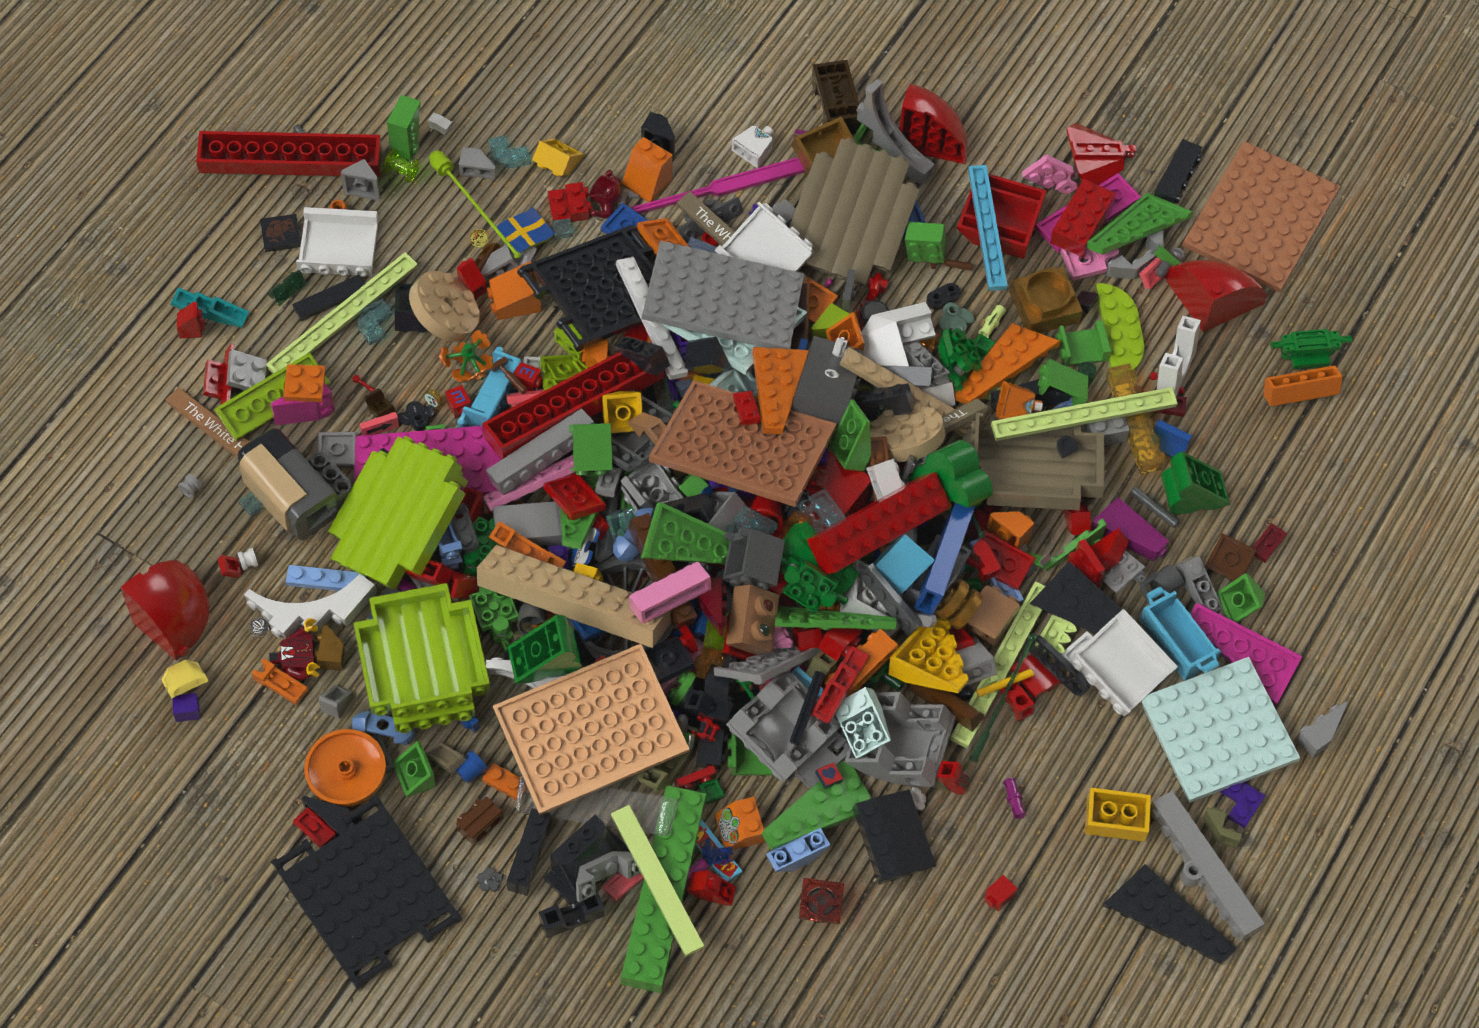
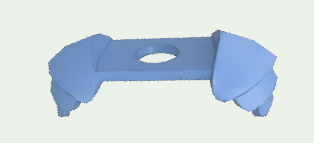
M642 508L636 511L635 515L638 517L649 513L651 516L654 508ZM629 529L623 537L618 536L613 545L614 555L617 559L625 562L633 560L640 554Z
M362 711L352 718L353 730L394 737V743L410 744L415 738V729L408 733L396 732L393 717L377 716L376 714H371V711ZM385 720L389 723V726L385 730H380L377 727L378 722Z

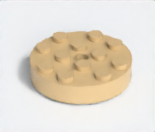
M429 271L424 273L412 285L409 292L411 308L419 322L435 336L447 341H460L465 339L477 327L480 311L474 295L450 273Z
M919 404L914 405L912 413L895 416L893 410H885L870 425L871 438L887 436L889 460L894 459V462H906L909 455L913 456V460L922 458L935 451L945 439V428L940 413L934 408L920 406Z

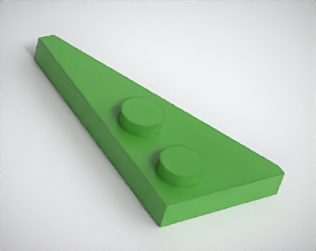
M1103 518L1098 521V526L1092 532L1090 530L1084 531L1079 537L1063 547L1065 552L1056 557L1051 556L1050 562L1044 567L1045 571L1067 561L1069 554L1076 551L1079 541L1086 539L1089 546H1092L1101 540L1107 525Z

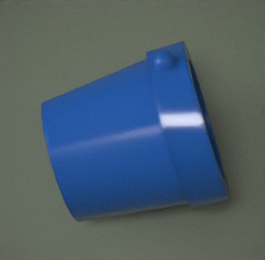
M470 750L466 754V761L455 771L466 783H470L480 774L485 773L488 767Z

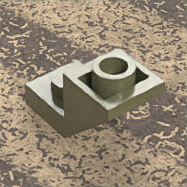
M1207 807L1203 820L1216 842L1236 849L1242 834L1237 833L1236 830L1231 828H1223L1227 813L1222 812L1218 808Z

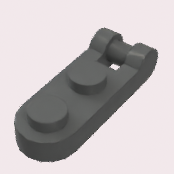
M462 503L454 514L451 524L458 541H461L462 552L469 554L478 548L479 542L466 503ZM463 514V517L457 519L458 515Z

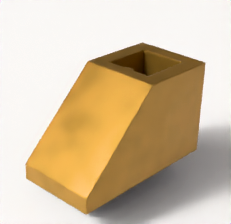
M323 625L322 632L318 633L317 642L320 645L319 649L315 650L314 661H317L320 666L319 669L342 671L345 658L344 644L327 625Z

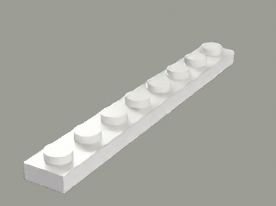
M634 257L617 260L616 267L640 318H642L648 286ZM642 320L652 344L663 346L670 366L665 369L669 380L686 377L688 370L685 369V364L668 328L660 323Z

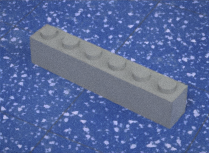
M582 408L488 468L486 471L490 482L502 495L511 491L573 450L572 432H569V425L594 424V421Z

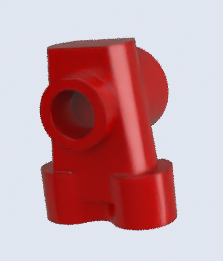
M875 273L874 277L870 276L867 287L870 289L866 302L876 300V296L879 293L884 294L888 280L883 279L882 274Z

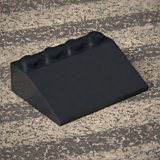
M910 789L868 799L853 806L852 809L879 885L936 867Z

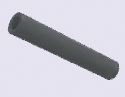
M1134 486L1131 489L1130 494L1171 527L1175 528L1180 521L1138 487Z

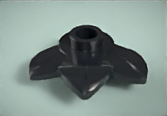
M411 401L406 406V412L398 413L397 417L401 424L411 425L414 430L422 431L428 426V419L434 415L435 411L432 405L423 407L420 402Z

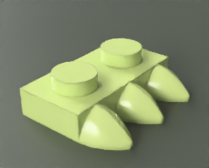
M1052 615L1040 636L1045 638L1059 653H1064L1065 649L1060 643L1071 642L1070 637L1066 633L1077 632V629L1073 623Z

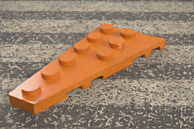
M1012 323L981 361L982 367L977 372L973 371L963 383V389L955 393V401L967 404L977 398L981 400L988 395L990 390L1002 386L1003 381L1008 378L1012 379L1033 365V361L1048 355V351L1052 348H1058L1060 341Z
M753 347L752 357L763 433L783 434L809 350Z

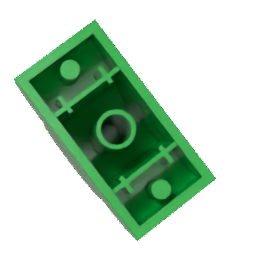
M963 440L955 441L929 454L925 463L915 467L912 474H909L908 482H911L922 475L936 472L948 500L967 508L993 496L990 478L983 470L979 469V457L976 450L971 444Z
M1183 451L1171 458V467L1164 470L1161 474L1169 509L1173 514H1188L1200 509L1215 510L1230 505L1221 471Z
M563 615L553 616L508 646L515 684L532 683L546 677H561L581 668L573 627L568 625L567 617Z

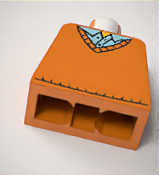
M1003 381L995 416L999 419H1006L1031 414L1032 411L1040 412L1043 404L1042 401L1035 400V393L1031 390Z

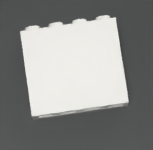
M760 202L757 203L759 205L757 209L722 247L719 245L715 249L717 254L796 272L815 253L812 249V243L806 238L802 240L799 237L800 233L794 227L788 228L785 225L787 221L780 215L776 217L772 213L773 209L767 203L763 205Z
M304 207V227L299 260H296L298 272L305 274L321 273L324 275L339 274L342 276L360 275V277L372 276L379 222L377 211Z
M1124 609L1070 658L1074 668L1078 671L1081 670L1086 676L1085 678L1088 683L1095 685L1099 690V694L1105 700H1109L1113 705V709L1123 716L1130 713L1141 700L1178 667Z

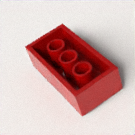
M1083 179L1053 228L1050 243L1083 258L1088 250L1087 242L1098 233L1113 208L1116 193Z

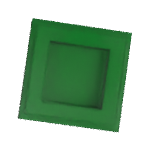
M717 778L698 785L699 791L706 793V805L725 798Z

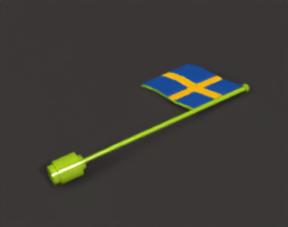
M439 150L430 154V164L440 176L449 175L514 253L516 259H519L521 254L529 248L544 243L554 236L553 230L533 207L495 226L451 173L454 164L446 154Z

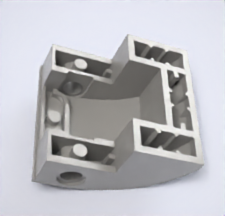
M791 671L782 672L778 677L773 678L756 697L742 707L726 724L731 733L738 736L744 742L745 747L751 750L758 757V760L772 771L774 777L782 782L791 776L841 727L835 716L828 724L810 715L800 745L790 743V738L808 689Z
M875 692L884 713L891 741L859 759L855 758L851 747H849L845 763L864 774L887 782L907 786L934 787L956 716L945 705H912L901 692Z

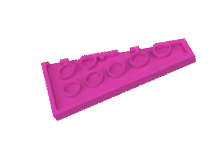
M1196 603L1190 614L1216 649L1219 648L1220 654L1230 663L1249 657L1273 705L1276 707L1302 656Z

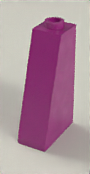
M1119 497L1092 520L1091 531L1097 528L1098 521L1103 518L1107 524L1103 537L1119 528L1129 541L1126 548L1153 562L1158 557H1164L1168 552L1169 540Z

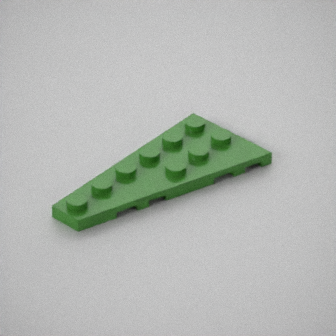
M588 471V475H580L595 492L600 474ZM598 495L604 502L606 497ZM560 508L562 546L582 549L599 512L571 520Z
M659 502L655 507L641 558L725 565L730 541L724 538L726 532Z
M779 605L775 627H816L823 630H830L831 628H858L892 631V629H896L897 617L820 609L813 613L807 608Z

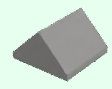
M365 159L341 171L344 194L380 200L377 176Z

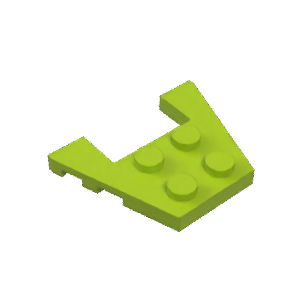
M574 354L541 356L539 366L541 378H543V389L545 391L588 367Z

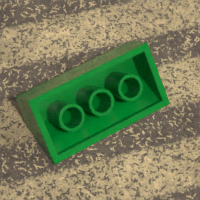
M806 521L795 523L783 538L785 542L782 556L786 559L791 555L799 560L803 558L819 568L806 540L818 532ZM849 564L839 571L828 575L838 581V585L841 586L840 594H843L850 588L860 573Z

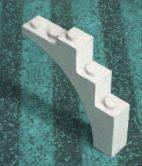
M359 574L351 583L338 592L311 602L284 603L258 595L250 589L244 596L247 600L246 604L254 611L256 609L261 611V615L269 621L272 634L277 638L283 637L285 639L293 634L300 625L304 626L307 618L316 620L313 625L318 626V630L315 633H318L330 618L340 625L342 623L348 627L368 604L369 598L374 597L377 589L375 584Z

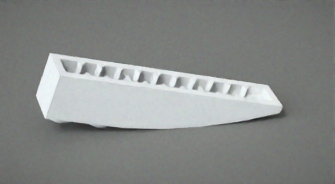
M894 459L866 468L877 500L905 485L900 479L899 467L894 462ZM913 529L904 533L914 541Z

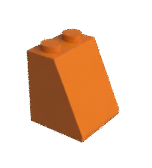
M643 137L632 149L622 186L638 194L647 202H652L672 180V154Z
M532 261L489 280L490 287L487 288L488 298L493 300L491 310L493 314L496 313L497 320L541 312L540 299H536L533 290L527 282L517 274V270L520 267L532 263ZM533 272L529 273L531 277L534 279V281L537 283L536 276L533 274Z

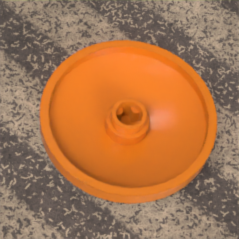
M341 729L324 735L313 744L305 759L304 773L310 790L318 799L338 806L350 807L367 801L380 789L386 775V760L381 746L370 735L358 730Z

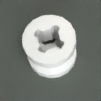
M249 548L246 552H237L243 571L247 570L250 566H258L253 548Z

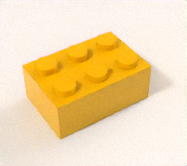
M1090 787L1086 804L1085 834L1145 842L1149 833L1151 795Z

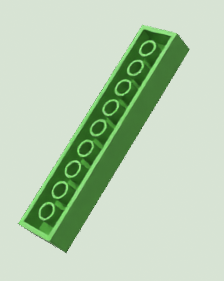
M666 785L652 848L681 903H683L705 808L706 793ZM645 880L643 881L621 974V985L662 993L675 937Z

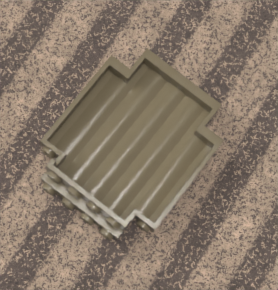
M845 138V140H840L834 159L826 152L816 153L789 228L794 227L800 233L799 237L802 240L806 238L813 244L812 249L815 253L803 266L845 281L848 270H856L854 284L865 288L872 268L890 274L920 189L917 188V185L910 182L904 184L910 164L906 158L901 156L895 158L889 156L890 153L880 150L878 152L872 150L873 147L870 145L862 144L861 146L855 144V140Z
M976 413V419L972 420L971 426H967V434H963V441L971 444L978 454L979 469L983 470L991 480L993 496L987 498V505L1080 510L1081 497L1103 498L1104 433L1081 432V425L995 441L991 422L1000 419L991 414L990 422H986V427H983L984 413ZM1062 436H1070L1075 440L1079 451L1061 459L1056 448L1057 441Z

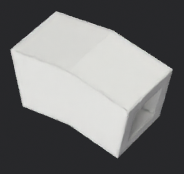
M433 113L428 119L429 127L444 135L451 129L452 122L439 114Z

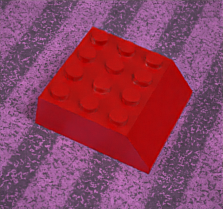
M988 174L1002 253L1024 259L1042 210L1047 190ZM970 189L957 229L972 244L981 246Z

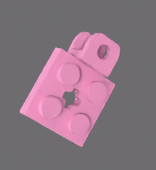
M1047 154L1022 171L1023 178L1047 189L1055 186V190L1064 194H1070L1078 188L1077 183L1071 180L1076 177L1073 167Z
M1062 248L1060 251L1072 281L1106 273L1108 263L1114 258L1117 259L1119 255L1118 248L1103 255L1088 249L1084 255V259H1088V261L1083 263L1081 262L1082 257Z

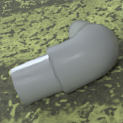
M625 188L621 190L618 206L625 203L627 197L639 198L640 196Z

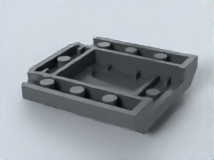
M641 395L642 412L660 418L667 426L673 414ZM635 431L611 433L612 462L630 472L650 463L649 455L655 444L647 434L639 438Z

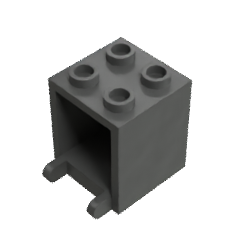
M745 527L739 528L738 533L726 532L724 538L730 541L723 580L730 582V585L734 587L751 584L768 590L770 587L777 586L785 540Z

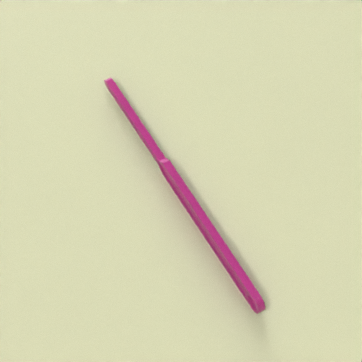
M797 157L713 180L709 186L690 192L697 198L711 194L718 197L805 173V170ZM688 192L631 208L637 213L642 214L675 205Z

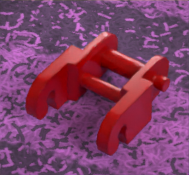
M698 715L697 719L706 723V728L702 734L699 732L695 733L693 730L691 734L702 740L706 738L710 742L716 741L714 736L717 730H721L718 724H713V720L706 717L702 718V716ZM709 727L713 728L711 735L706 734Z

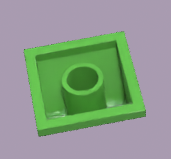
M416 741L393 761L395 771L406 797L436 787L434 774L420 741Z

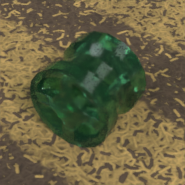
M1082 362L1078 366V372L1088 376V385L1091 384L1096 375V366L1091 362Z

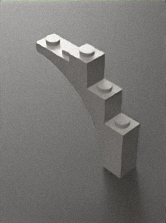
M876 79L865 89L864 103H860L857 108V120L873 130V142L890 153L889 156L906 158L907 162L910 163L906 175L923 186L933 175L935 164L913 147L896 126L885 103L883 82Z

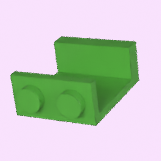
M1103 320L1095 321L1094 329L1065 333L1064 326H1059L1055 338L1060 341V358L1064 360L1065 366L1109 361L1111 349Z
M1050 358L1045 364L1041 365L1038 374H1040L1038 381L1040 395H1043L1048 387L1052 386L1072 395V406L1085 404L1088 400V376Z
M611 423L569 425V432H572L574 464V467H570V471H576V475H588V471H595V474H607L606 470H612Z
M731 734V738L727 739V750H731V756H728V768L732 769V775L774 776L772 771L762 764L751 750L745 747L744 742L740 738H736V735Z

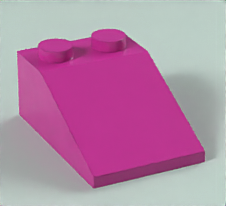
M325 383L322 402L284 401L282 396L270 403L276 425L317 421L330 416L335 411L332 392Z

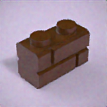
M485 797L483 800L478 799L472 805V810L468 813L464 812L458 817L456 823L457 830L472 845H475L504 819L503 812L488 797Z

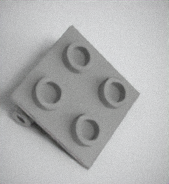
M1125 550L1119 563L1104 572L1102 581L1118 593L1132 579L1136 582H1143L1145 580V573L1142 570L1146 567Z

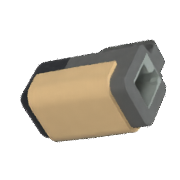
M277 428L267 430L243 446L238 452V461L244 484L289 534H294L300 541L307 539L333 521L352 489L350 480L326 454L317 452L305 459L291 441Z

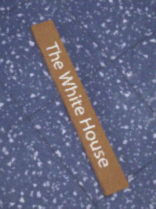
M177 388L165 399L168 405L238 458L239 450L249 443L244 437L235 441L217 416L182 389Z

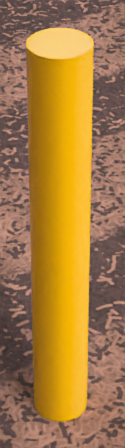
M1028 669L977 689L976 693L978 697L997 691L1034 676L1033 671Z

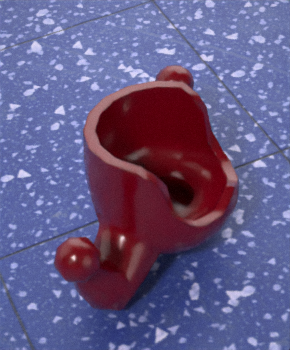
M607 170L605 175H601L590 190L589 197L602 207L600 212L593 209L591 216L608 219L613 214L614 204L621 197V180L613 175L612 170Z

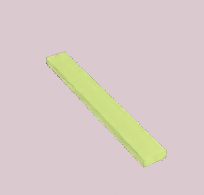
M630 805L611 813L618 831L685 957L703 949V942Z

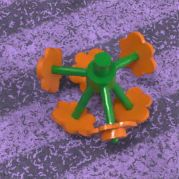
M476 330L471 335L473 346L469 343L461 342L458 346L453 347V354H449L447 347L441 348L439 358L445 367H451V358L459 360V363L463 364L462 368L452 370V378L459 382L471 381L472 379H477V381L483 380L487 376L486 373L492 369V356L484 354L480 358L475 354L474 349L476 347L484 350L491 345L488 336L480 330ZM467 361H471L477 372L472 377L471 373L465 370Z

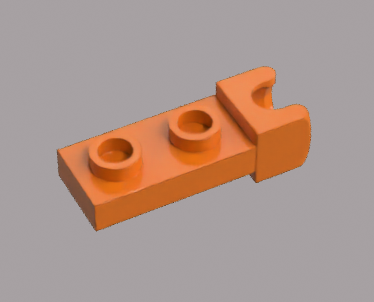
M262 659L261 662L265 671L258 672L253 670V679L294 705H297L308 692V687L276 668L268 660Z

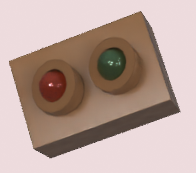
M751 584L734 587L726 645L755 655L771 653L780 595Z

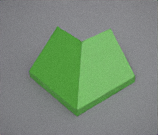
M1247 573L1216 592L1226 617L1236 623L1262 608L1265 598V592Z

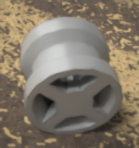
M187 474L185 481L180 482L178 488L184 495L193 498L195 491L202 488V483L195 476Z

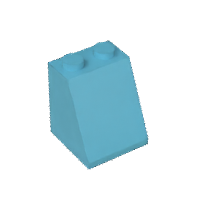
M902 534L887 546L873 564L893 589L901 595L935 560L906 534Z

